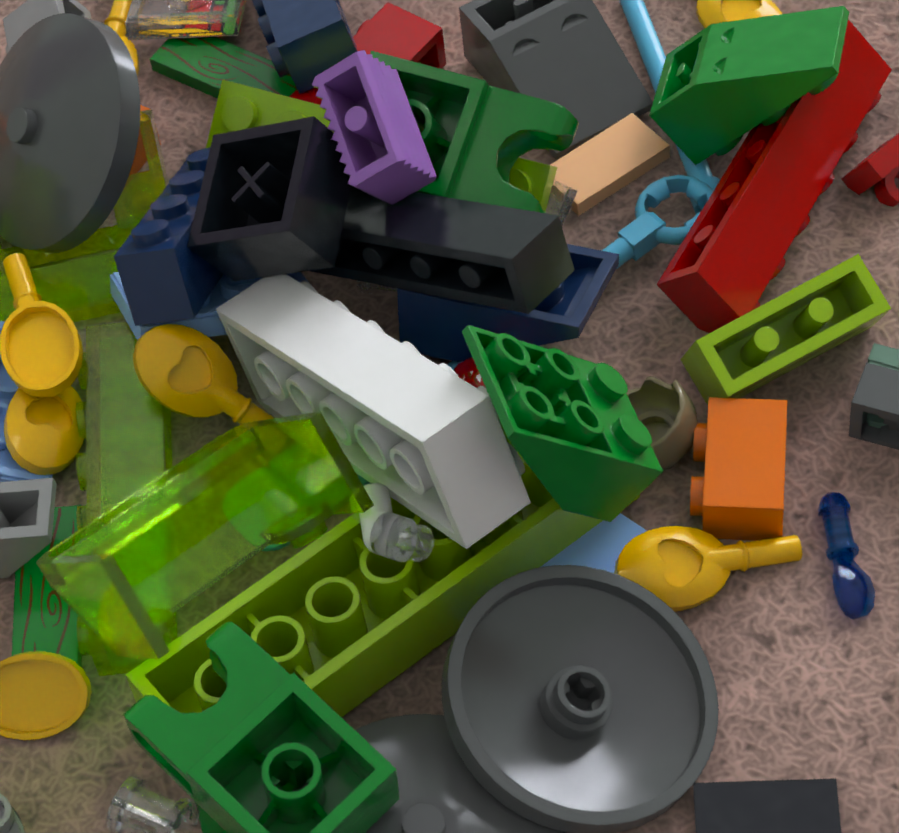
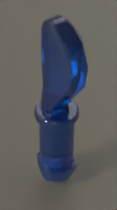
M828 492L821 498L818 508V516H822L828 545L826 556L829 560L833 561L832 581L838 605L845 616L854 620L865 617L874 607L875 589L871 578L854 561V558L859 554V547L854 542L849 519L850 504L842 494Z

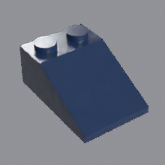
M567 244L574 271L529 314L397 288L399 340L401 343L404 341L410 342L420 354L428 355L432 358L461 362L472 357L462 334V330L467 325L497 334L506 333L517 340L537 346L579 338L619 265V254Z

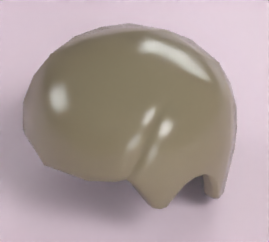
M649 376L640 388L631 389L626 394L639 421L645 425L651 434V446L662 470L671 469L692 449L694 429L698 424L697 412L692 400L677 380H674L672 384H668L654 376Z

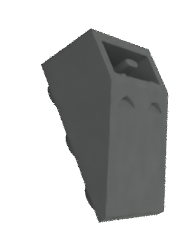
M473 0L459 7L464 56L490 86L562 105L578 120L579 125L569 148L563 151L548 150L556 160L629 114L633 113L639 117L651 111L652 99L592 0Z

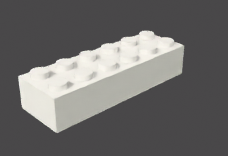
M287 274L263 277L216 308L255 397L268 413L371 484L378 483L387 486L391 498L465 549H468L531 503L521 475L525 473V466L517 451L507 442L486 387H474L459 378L447 364L440 363L437 365L422 356L410 342L404 341L401 343L387 335L373 320L365 322L352 314L341 301L335 300L332 302L318 294L309 282L305 280L298 282Z

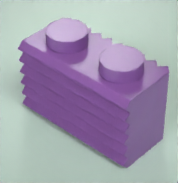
M363 50L353 53L315 76L312 86L318 88L316 96L322 99L320 107L326 110L323 118L330 121L327 129L334 132L331 140L338 143L335 151L342 154L339 162L346 165L343 173L350 176L347 184L385 203L393 205L435 181L437 177L397 69H391L390 65L385 66L384 61L379 62L378 58H373L372 54L367 55L366 51Z

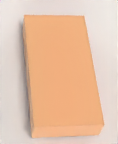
M631 113L550 164L557 167L551 191L575 214L580 216L670 158V145L636 115Z

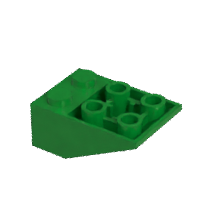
M837 6L709 25L666 55L649 116L695 165L714 153L717 156L728 153L740 142L746 132L760 123L763 126L771 125L786 113L791 103L808 92L811 95L819 94L835 81L839 74L849 11L845 6Z
M467 325L462 330V334L508 440L563 511L611 522L663 472L651 446V434L645 425L639 421L626 394L628 387L624 378L613 367L606 363L597 364L570 356L556 348L547 349L517 340L506 333L497 334L471 325Z

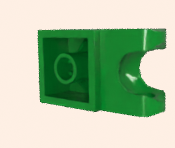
M371 51L370 54H372L373 58H378L379 62L384 61L385 66L390 65L391 69H397L437 176L435 181L416 191L417 193L546 213L541 208L539 201L531 193L509 184L510 170L519 156L532 149L563 151L569 148L573 142L579 122L568 109L544 99L490 86L486 80Z
M233 622L223 623L205 641L210 649V660L213 670L227 685L217 704L200 713H180L163 703L155 695H145L123 714L134 741L227 833H365L400 799L397 769L296 674L292 673L290 675L246 632ZM288 782L296 788H300L307 783V786L295 792L282 790V786Z

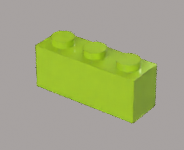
M857 254L701 337L692 344L680 360L707 405L709 397L741 398L870 329L891 307L860 255Z

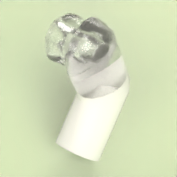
M372 483L362 486L357 491L356 496L363 542L370 552L398 562H406L409 559L421 562L430 556L434 547V535L431 529L426 525H416V522L411 518L394 514L387 486Z

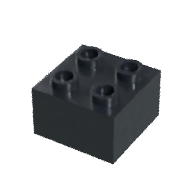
M313 116L213 135L187 247L232 281L335 267L351 185L347 184L350 176L343 173L346 165L339 162L342 154L335 151L338 143L331 140L334 133Z

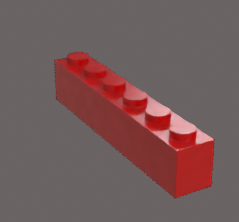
M849 19L839 74L835 81L821 93L811 95L808 92L791 103L786 113L771 125L763 126L760 123L750 130L657 283V286L702 331L711 333L760 307L758 300L769 281L776 277L785 265L784 255L792 241L809 224L810 216L808 214L819 195L832 184L834 180L832 172L842 155L856 142L858 138L856 131L862 120L881 99L879 91L892 69Z

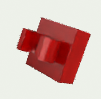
M899 133L880 145L841 178L850 190L860 195L874 185L875 195L880 203L891 207L899 203V189L895 185V178L899 179Z

